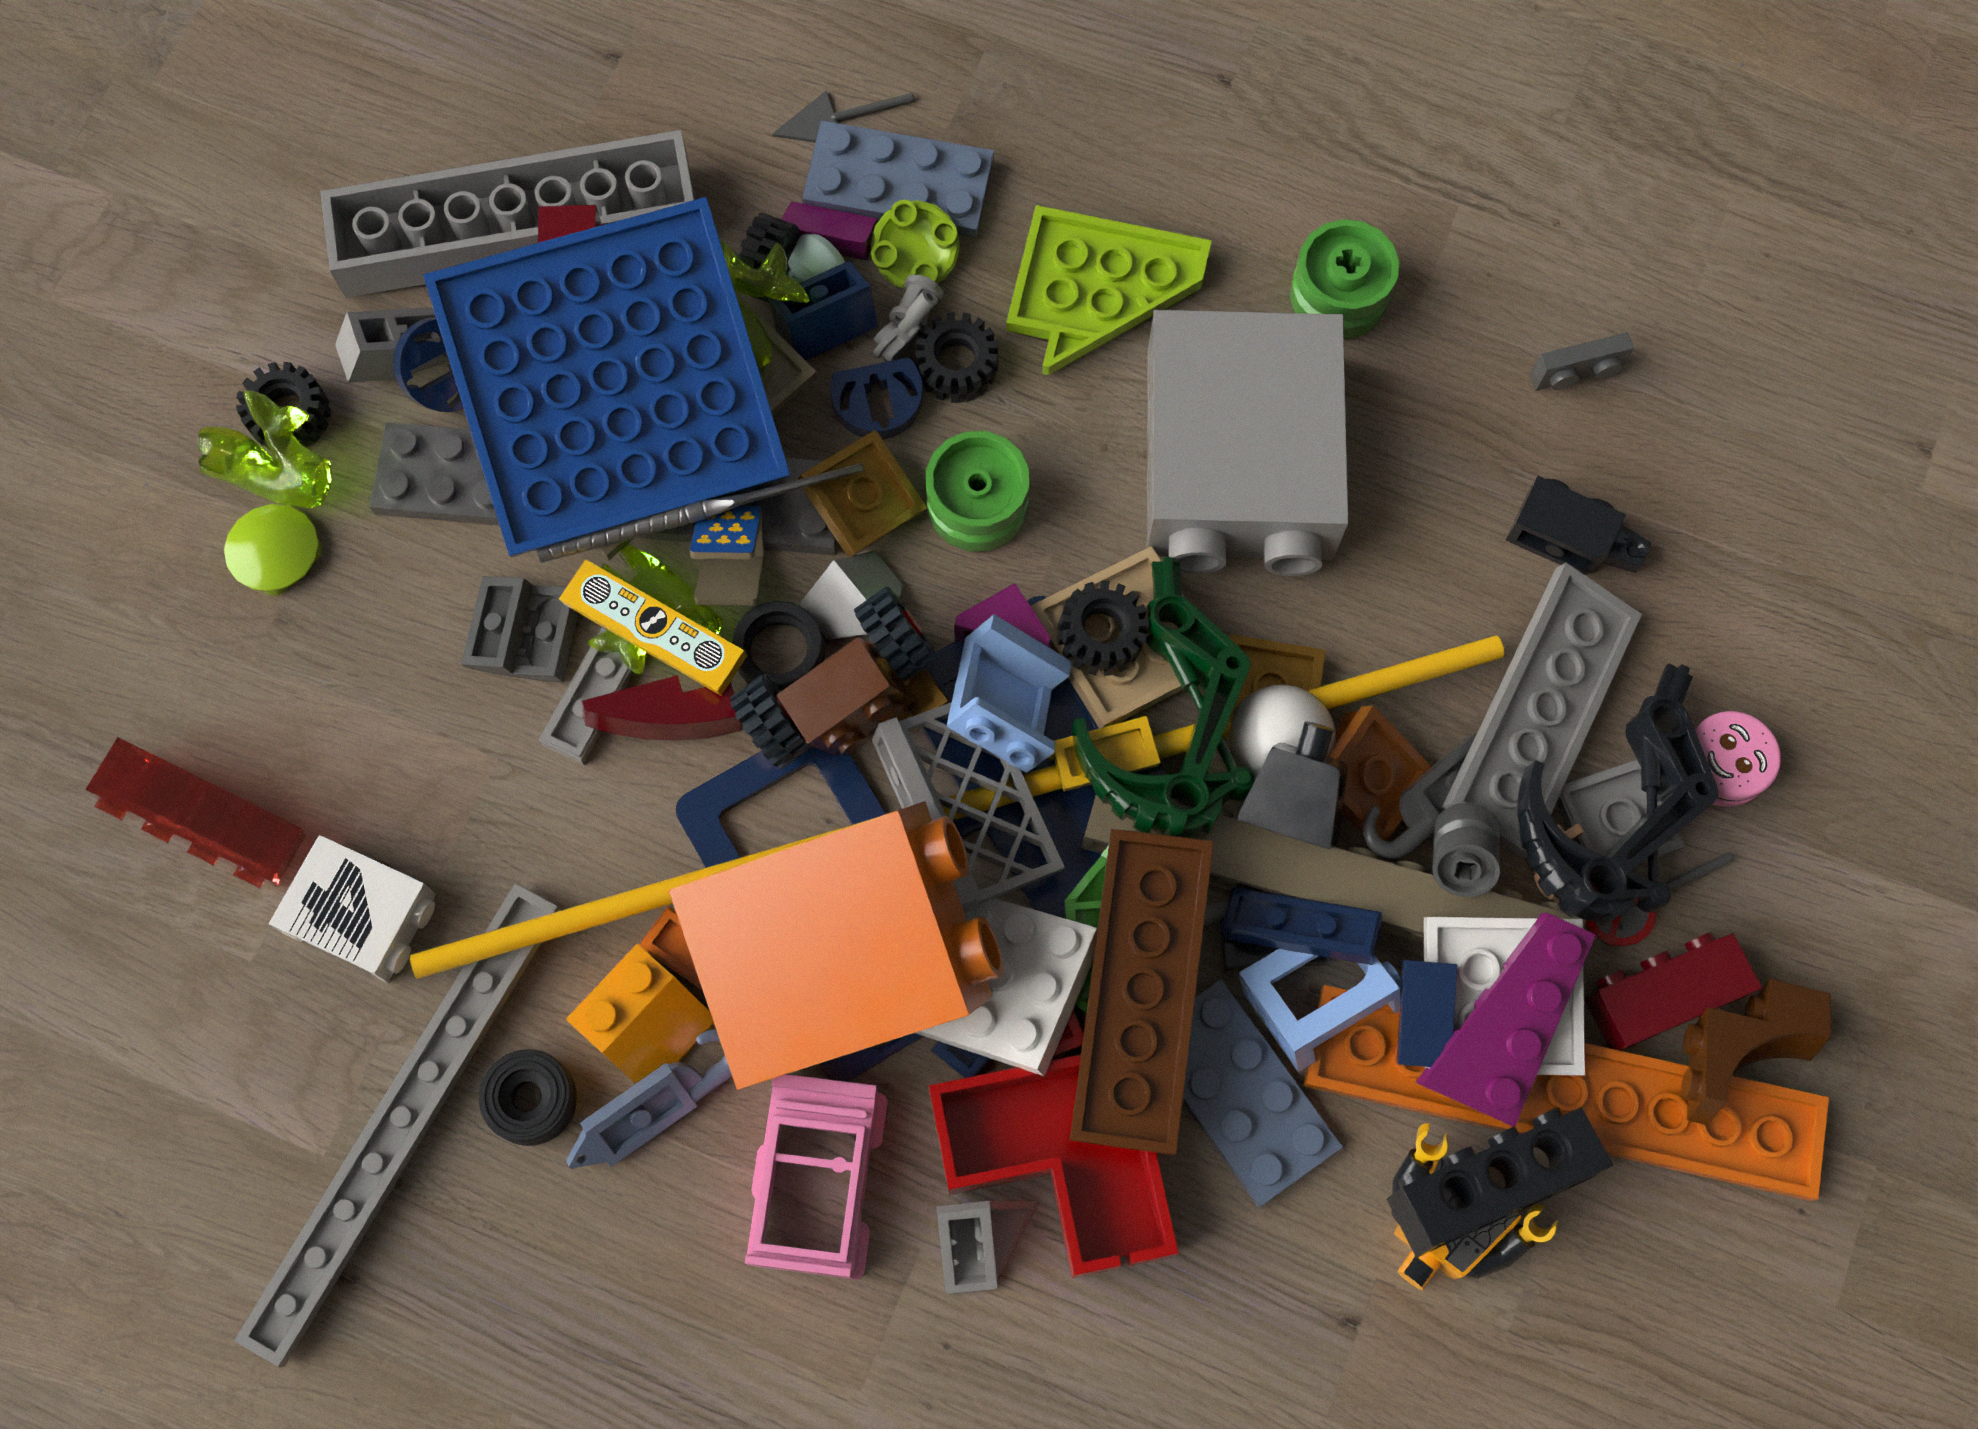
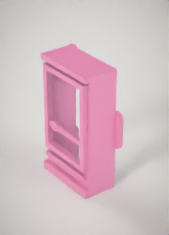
M788 1074L773 1078L764 1144L757 1151L752 1183V1195L755 1198L745 1264L759 1268L852 1280L860 1279L865 1272L870 1237L869 1226L861 1221L871 1149L880 1147L883 1142L888 1106L887 1098L884 1094L879 1093L876 1085ZM782 1125L856 1134L853 1162H846L842 1157L828 1160L778 1153ZM777 1162L831 1168L836 1173H843L845 1170L851 1171L840 1253L764 1244Z

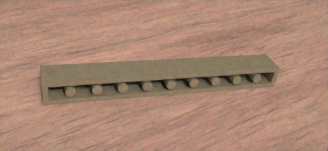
M1095 795L1081 849L1102 854L1109 845L1111 829L1139 831L1133 828V820L1129 818L1120 820L1111 812L1112 806L1109 803H1103ZM1172 799L1178 807L1192 809L1191 806L1185 805V799ZM1223 808L1209 834L1203 831L1191 838L1214 841L1209 885L1229 891L1232 890V887L1379 911L1382 912L1383 916L1380 934L1424 946V917L1538 918L1541 913H1549L1560 919H1581L1577 916L1572 918L1567 916L1560 910L1559 903L1543 902L1541 905L1523 901L1522 894L1509 889L1495 888L1493 892L1488 891L1476 897L1453 895L1442 889L1434 879V876L1425 873L1426 868L1420 864L1410 861H1398L1396 864L1378 860V855L1373 851L1359 847H1350L1348 851L1336 847L1328 850L1234 819V814ZM1154 829L1150 831L1151 834L1162 835L1161 831ZM1583 919V929H1584V927H1585V922H1586V920H1584V919Z

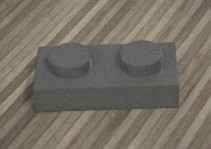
M1628 332L1542 353L1530 373V378L1536 391L1552 387L1554 390H1562L1574 385L1581 379L1596 376L1597 379L1609 378L1623 369L1634 346Z

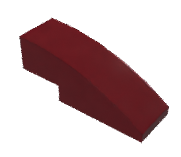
M676 675L582 700L585 726L615 735L640 739L678 741L711 738L739 732L741 722L735 715L736 712L730 704V697L735 694L731 682L722 696L707 687L683 693L678 676Z

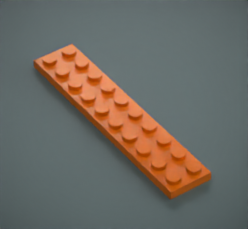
M1323 985L1317 1009L1348 990ZM1388 1004L1313 1048L1316 1062L1306 1068L1303 1087L1502 1132L1513 1127L1415 1083L1425 1070V1067L1396 1064L1400 1011L1394 1013ZM1584 1043L1585 1075H1537L1515 1126L1519 1134L1535 1128L1531 1122L1533 1119L1552 1109L1560 1107L1563 1115L1582 1107L1608 1156L1814 1201L1819 1198L1829 1097L1732 1076L1727 1092V1102L1709 1125L1687 1121L1688 1100L1683 1099L1681 1096L1683 1077L1689 1066Z

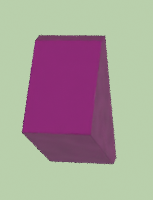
M1015 583L957 615L955 619L954 636L956 642L965 643V638L995 614L1050 648L1051 637Z

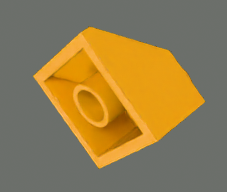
M638 943L565 1019L635 1084L666 1062L667 1064L680 1062L697 1044V1036L710 1030L715 1025L710 1011Z

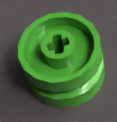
M1342 219L1325 223L1309 234L1302 245L1297 260V267L1294 270L1290 291V300L1294 312L1304 314H1343V340L1367 333L1378 325L1384 315L1398 280L1399 258L1394 244L1381 230L1363 221Z
M966 431L947 439L933 452L926 468V494L928 516L936 533L950 545L973 552L991 551L1003 546L1021 531L1028 515L1029 467L1022 452L1007 438L988 431Z

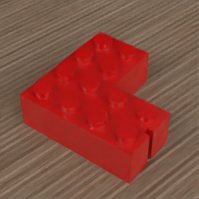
M1081 1055L1051 1060L1045 1076L1017 1067L928 1085L949 1196L1050 1175L1072 1279L1116 1270L1121 1266L1120 1257H1126L1127 1266L1130 1267L1173 1258L1179 1254L1157 1154L1070 1140Z

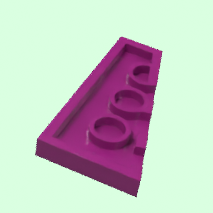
M1541 913L1503 964L1504 970L1490 989L1485 988L1473 1004L1475 1009L1459 1030L1453 1031V1036L1443 1047L1445 1048L1430 1069L1426 1068L1415 1083L1515 1127L1596 935L1552 914Z

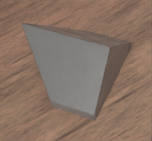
M869 551L833 560L799 606L808 610L817 621L821 635L827 642L836 638L866 635L867 633L861 627L860 621L856 618L854 609L885 586L890 587L893 593L900 599L903 584L875 551Z
M982 1201L936 1206L946 1294L998 1289L997 1280L1040 1201Z

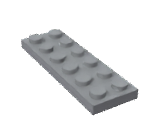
M1568 563L1556 567L1442 807L1446 809L1458 803H1474L1484 806L1493 812L1499 821L1500 845L1520 858L1527 857L1528 854L1521 845L1520 828L1517 818L1518 792L1524 770L1535 760L1545 764L1541 788L1544 803L1551 815L1642 614Z

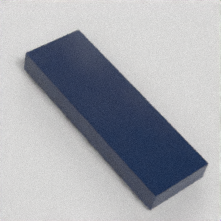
M1232 887L1221 933L1222 938L1227 940L1373 965L1383 916L1382 912Z

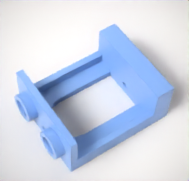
M1278 949L1239 972L1245 997L1299 1072L1316 1062L1313 1048L1386 1004L1390 1006L1394 1013L1400 1011L1401 978L1388 961L1381 964L1375 956L1373 965L1358 963L1366 975L1357 986L1298 1021L1272 984L1318 957L1317 955Z

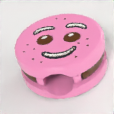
M1725 711L1709 716L1695 728L1718 788V797L1713 805L1735 807L1746 804L1764 792L1776 779L1781 765L1779 744L1771 730L1759 719L1743 712Z

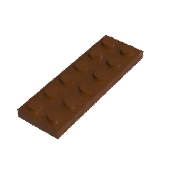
M1111 829L1070 1135L1071 1141L1176 1156L1214 841Z

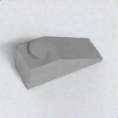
M433 307L347 312L335 346L348 383L396 379L393 369V356L400 337L416 322L436 317ZM425 332L413 336L415 342L419 340L440 342L438 334L434 332ZM441 354L410 372L414 373L448 362L449 358L443 357Z

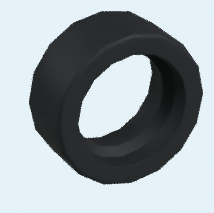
M775 600L759 604L744 614L734 629L732 644L743 649L748 655L738 669L739 674L747 684H750L763 674L767 675L771 681L773 680L780 691H783L824 661L825 647L819 624L808 610L793 602ZM777 624L791 625L802 633L807 643L806 657L803 662L792 671L782 674L766 673L759 669L753 662L750 652L754 637L766 627Z

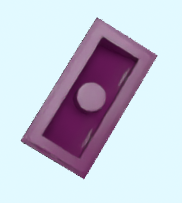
M794 201L790 202L781 218L799 227V238L805 234H818L828 240L841 255L863 260L868 259L874 228L878 223L877 218Z

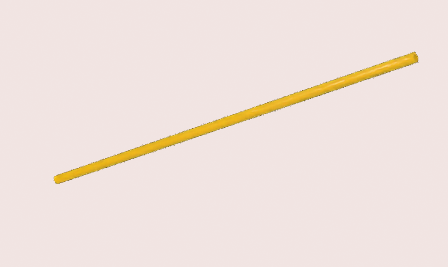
M1494 635L1308 690V692L1317 697L1329 710L1504 657V647L1501 639ZM1231 713L1222 734L1224 740L1228 738L1234 713ZM1194 724L1153 736L1159 759L1186 752ZM1056 765L1023 774L1032 797L1063 788ZM1007 779L1005 785L1010 788H1013L1010 780ZM978 787L965 791L960 802L984 812L989 810L995 792L984 787ZM957 794L948 797L955 800ZM1001 795L996 808L1017 801ZM942 806L946 816H948L951 809ZM956 812L953 821L967 816ZM860 823L411 954V967L416 979H420L673 904L669 893L670 889Z

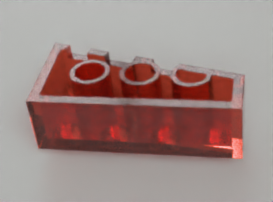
M119 737L113 743L85 789L97 799L94 808L120 821L127 816L142 823L143 825L140 829L142 832L166 844L169 843L171 838L190 846L186 852L187 854L214 867L217 860L236 868L232 876L258 889L261 888L263 882L277 887L306 837L302 828Z

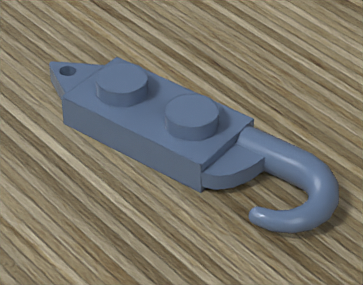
M711 1029L698 1035L696 1041L702 1045L710 1041L720 1042L717 1030ZM725 1055L718 1063L702 1074L686 1063L674 1062L667 1064L666 1062L580 1122L583 1130L566 1159L569 1168L573 1169L608 1162L612 1167L697 1107L695 1103L732 1076Z

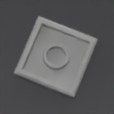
M1638 760L1564 784L1556 803L1568 829L1578 823L1583 829L1584 833L1575 840L1576 843L1604 856L1647 812L1646 792L1641 790V766ZM1679 832L1658 848V858L1680 851L1685 847ZM1648 857L1645 860H1643L1640 864L1648 862Z

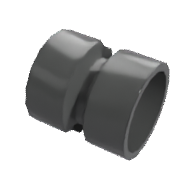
M1474 803L1455 804L1439 814L1434 825L1432 866L1434 879L1442 889L1460 897H1476L1487 893L1496 885L1500 876L1499 821L1494 813L1484 806Z

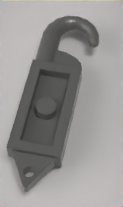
M1476 733L1464 738L1401 793L1399 809L1408 829L1397 839L1387 842L1379 837L1376 832L1375 823L1381 810L1378 806L1370 809L1363 822V836L1368 847L1376 855L1385 859H1400L1410 854L1434 832L1437 817L1445 810L1442 806L1476 737Z

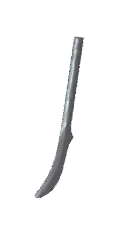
M859 463L758 491L695 502L540 548L536 552L541 563L548 562L553 559L619 543L620 541L660 532L664 529L667 530L679 525L682 526L705 520L750 502L864 472V465Z

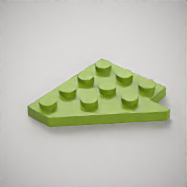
M1036 205L1006 321V331L1049 340L1043 361L1042 374L1050 375L1152 317L1154 310H1164L1201 289L1212 240Z

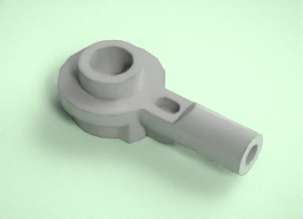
M923 290L907 309L906 316L899 325L891 321L875 336L874 341L878 346L874 349L873 353L878 358L883 356L887 361L896 360L903 354L918 336L917 332L921 329L919 323L937 304V296L930 290Z

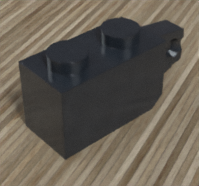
M1537 476L1527 492L1505 540L1559 565L1568 563L1584 575L1596 572L1601 563L1636 573L1645 561L1651 546L1650 541L1622 525L1626 514L1615 510L1607 501L1598 498L1590 499L1572 491L1568 485L1559 480L1545 479Z

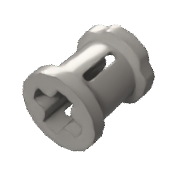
M909 275L904 283L906 291L899 306L891 309L889 319L899 325L905 318L907 309L922 293L921 290L927 289L932 291L938 298L937 304L941 302L944 291L935 281L928 277ZM931 311L919 323L921 329L917 332L918 336L922 335L921 330L926 324L929 326L927 319Z

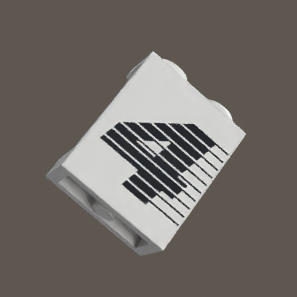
M319 835L271 918L269 925L297 941H305L354 964L388 983L393 973H399L407 963L411 952L409 944L417 929L424 928L431 919L435 909V902L433 900L436 894L423 882Z

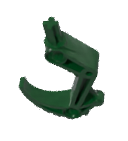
M1163 557L1162 561H1153L1151 563L1154 599L1147 605L1149 628L1145 640L1151 650L1170 663L1184 691L1189 690L1198 709L1180 773L1157 776L1140 775L1113 765L1099 753L1092 743L1086 728L1085 718L1074 720L1072 736L1076 755L1085 777L1092 784L1093 790L1103 803H1109L1112 806L1111 812L1120 820L1125 818L1133 820V828L1139 832L1150 833L1151 829L1161 831L1162 835L1192 838L1203 831L1209 834L1221 812L1222 805L1229 799L1242 800L1246 798L1255 782L1254 775L1250 770L1245 767H1237L1222 737L1250 670L1251 663L1247 654L1189 600L1182 597L1180 562H1173V557ZM1162 622L1173 623L1178 628H1168ZM1198 685H1200L1204 690L1203 696L1198 688ZM1216 749H1218L1229 772L1209 773L1207 771ZM1172 799H1185L1191 804L1192 809H1182L1175 805Z

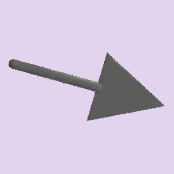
M826 90L776 130L772 136L816 143L821 120L837 123V121L913 102L915 96L909 93L834 113Z

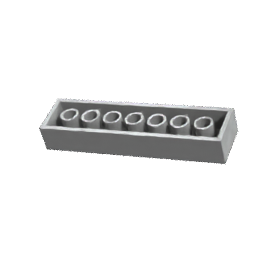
M682 130L320 191L329 270L345 298L426 284L423 274L538 243V206L596 205L601 222L609 224L696 200Z

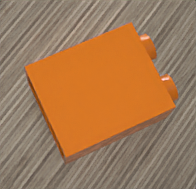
M926 801L669 890L737 1090L968 1016L993 997L988 981L1003 975L1001 951L992 927L983 916L966 920L953 881L968 875V858L960 833L948 816L932 821Z

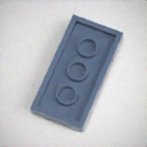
M821 120L802 201L804 204L873 217L879 221L884 213L890 210L897 201L919 200L935 204L947 213L955 224L958 235L977 238L994 162V150Z
M1219 980L1196 996L1183 1103L1254 1204L1259 1208L1343 1147L1224 982Z

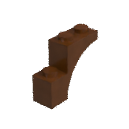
M1769 979L1757 996L1752 995L1749 998L1744 1015L1707 1007L1696 1024L1688 1025L1683 1039V1053L1689 1055V1068L1684 1074L1681 1086V1096L1683 1099L1688 1100L1687 1121L1709 1125L1727 1102L1728 1087L1733 1073L1751 1063L1772 1058H1794L1811 1061L1831 1038L1830 993Z

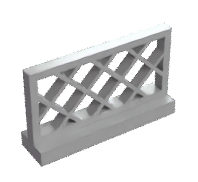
M951 703L901 721H898L896 717L879 723L872 742L902 809L926 801L932 821L946 816L942 807L944 806L951 809L948 817L952 821L955 813L958 812L983 823L975 845L962 840L966 852L971 854L968 860L969 871L966 877L953 881L963 911L967 913L973 906L1060 873L1065 867L1020 769L969 741L967 738L946 727V724L939 722L947 719L949 716ZM926 727L943 734L936 754L933 755L916 748L909 732ZM948 737L976 748L967 769L940 758ZM981 751L1001 760L1005 770L1000 783L973 772ZM922 761L931 765L928 773L926 772V769ZM936 767L963 778L955 800L935 792L931 778ZM1008 778L1013 788L1005 785ZM968 781L995 792L987 813L960 802ZM1001 795L1021 804L1025 814L1020 827L993 816ZM1028 822L1032 828L1033 833L1025 830ZM989 826L1015 836L1008 858L981 848ZM1021 840L1039 846L1048 864L1031 869L1014 862L1013 860ZM976 857L1003 868L997 884L979 890L971 872ZM1009 870L1019 874L1006 880Z

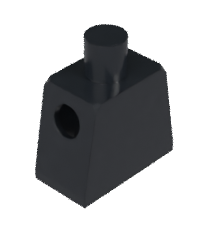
M1305 721L1297 747L1281 742L1274 745L1239 812L1237 820L1328 850L1336 845L1340 836L1348 764L1326 756L1334 730L1318 723Z

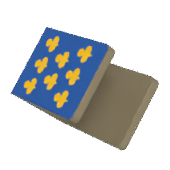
M738 506L695 523L690 555L691 558L702 559L694 595L695 604L754 606L758 603L765 560L761 506Z

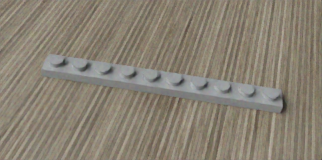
M514 884L485 933L561 910L553 903ZM541 943L464 965L234 1339V1342L277 1367L286 1366Z

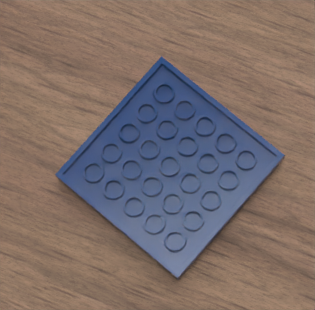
M707 197L423 274L508 555L511 558L695 502L720 498L790 477Z

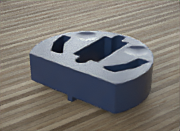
M436 317L416 322L402 334L394 351L393 369L398 385L410 400L422 407L439 412H453L464 409L459 392L455 399L449 404L447 403V400L456 394L458 390L450 364H448L450 371L421 387L413 384L407 386L408 380L413 378L411 370L441 354L443 357H448ZM425 332H434L438 334L440 342L428 340L415 342L413 336Z
M909 357L838 371L832 375L830 393L834 413L839 422L848 431L859 437H864L874 430L878 432L882 439L897 436L913 424L921 410L922 379L917 367ZM900 380L906 383L914 391L916 396L910 397L906 389V386L903 385L900 382ZM878 383L880 390L887 388L893 418L888 419V428H882L879 421L872 422L866 392H871V385ZM852 390L849 397V409L841 411V403L846 392Z

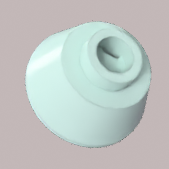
M805 234L798 239L790 256L788 264L791 271L788 275L793 284L796 285L843 264L845 261L839 251L824 237L818 234Z

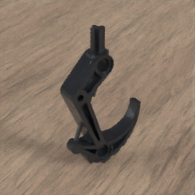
M1670 663L1665 666L1654 696L1644 699L1638 714L1632 717L1626 725L1627 741L1641 766V790L1646 792L1647 812L1604 856L1573 841L1562 832L1551 818L1544 803L1541 788L1545 764L1535 760L1524 770L1517 801V818L1520 828L1521 845L1528 854L1526 861L1532 872L1536 871L1540 877L1538 884L1547 897L1554 894L1559 899L1560 910L1570 918L1577 916L1587 921H1600L1602 926L1625 913L1630 907L1637 906L1643 912L1653 913L1667 905L1671 894L1668 886L1664 882L1659 881L1658 848L1713 804L1718 797L1717 784L1689 714L1682 705L1693 679V676L1688 674L1690 668L1683 664L1679 667ZM1647 857L1648 879L1632 871ZM1590 881H1592L1595 884L1597 890L1593 888Z

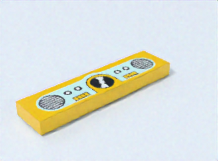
M586 559L559 598L564 605L722 696L748 656L738 646Z

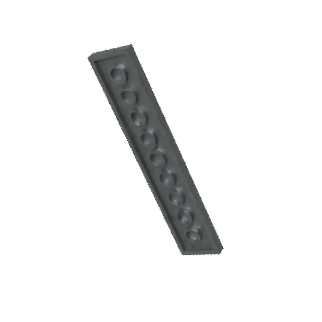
M385 423L369 504L373 514L499 525L470 429ZM785 457L790 473L789 478L723 497L745 494L796 481L802 473L821 463L822 460ZM802 488L741 505L761 506L764 549L835 555L837 540ZM696 522L682 526L679 525L667 530L664 529L663 531L650 533L638 538L691 543Z

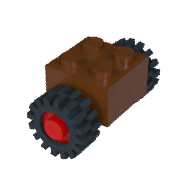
M885 586L854 609L861 627L869 635V644L857 637L783 691H780L777 684L773 680L771 681L767 675L762 674L730 697L731 707L736 712L737 719L744 725L742 728L746 734H750L757 748L760 747L763 755L767 760L770 759L775 767L783 769L813 747L838 756L840 753L843 756L849 755L867 742L865 736L876 729L879 723L896 717L899 721L907 713L905 707L915 701L903 681L906 682L938 659V655L917 620L890 587Z

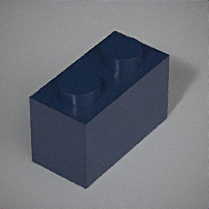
M850 261L768 297L776 332L805 361L878 327L871 286Z

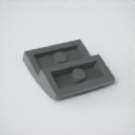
M482 576L461 665L465 668L497 675L539 681L563 682L579 616L578 612L564 605L559 600L566 587L532 585L525 578Z

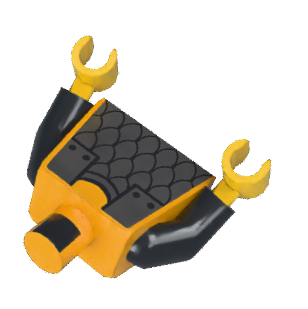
M1425 1123L1418 1128L1416 1148L1409 1151L1395 1174L1392 1182V1194L1401 1188L1398 1182L1400 1177L1424 1166L1427 1167L1430 1174L1446 1167L1443 1162V1156L1448 1149L1449 1137L1447 1133L1444 1134L1443 1140L1439 1144L1429 1145L1424 1141V1138L1428 1134L1430 1124ZM1444 1186L1443 1194L1446 1201L1451 1206L1460 1209L1461 1200L1459 1195L1453 1189ZM1535 1204L1529 1209L1523 1225L1517 1224L1522 1216L1515 1213L1418 1258L1415 1257L1411 1250L1397 1272L1407 1282L1424 1291L1438 1269L1452 1279L1462 1278L1465 1275L1479 1279L1511 1266L1535 1245V1241L1546 1242L1550 1240L1558 1228L1559 1221L1553 1222L1549 1228H1539L1533 1222V1217L1543 1210L1544 1205ZM1391 1210L1393 1218L1398 1223L1393 1211ZM1398 1223L1394 1234L1410 1247Z

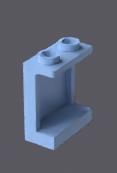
M993 614L965 638L946 727L1007 761L1010 765L1026 773L1055 751L1056 743L1044 736L1051 691L1069 677L1072 661Z

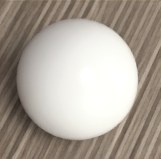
M1271 685L1254 691L1239 703L1233 712L1232 723L1226 740V745L1237 767H1245L1250 770L1256 780L1274 745L1281 742L1297 747L1305 721L1318 723L1334 730L1326 756L1330 754L1336 745V730L1329 711L1313 694L1296 686Z

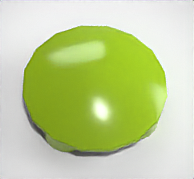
M899 200L894 203L891 209L886 211L875 225L871 240V258L881 275L896 287L904 289V283L909 275H922L930 278L937 284L945 280L955 267L960 250L958 230L950 216L935 204L919 200Z
M269 504L254 508L237 520L227 535L224 554L227 568L238 582L252 590L263 591L269 596H277L305 577L315 561L320 558L323 548L322 543L318 539L316 528L306 514L288 505Z

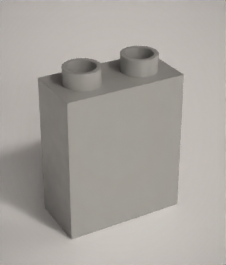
M1154 310L1147 352L1146 548L1152 546L1158 556L1173 557V562H1180V572L1190 574L1218 571L1225 567L1226 558H1264L1265 569L1270 573L1281 576H1302L1318 571L1322 567V560L1334 559L1348 526L1343 314Z

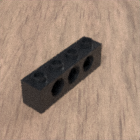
M1560 1107L1552 1109L1531 1121L1535 1127L1534 1129L1519 1134L1516 1127L1509 1128L1487 1140L1491 1148L1475 1154L1472 1147L1469 1146L1444 1158L1443 1162L1446 1167L1430 1174L1427 1167L1424 1166L1400 1177L1398 1182L1401 1188L1388 1197L1387 1201L1415 1257L1423 1256L1584 1183L1612 1167L1613 1163L1582 1107L1563 1115ZM1534 1147L1542 1150L1547 1155L1549 1168L1542 1166L1536 1160L1533 1151ZM1489 1167H1493L1502 1173L1505 1179V1188L1497 1186L1491 1180ZM1444 1186L1453 1189L1459 1195L1461 1200L1460 1209L1451 1206L1446 1201L1443 1194Z

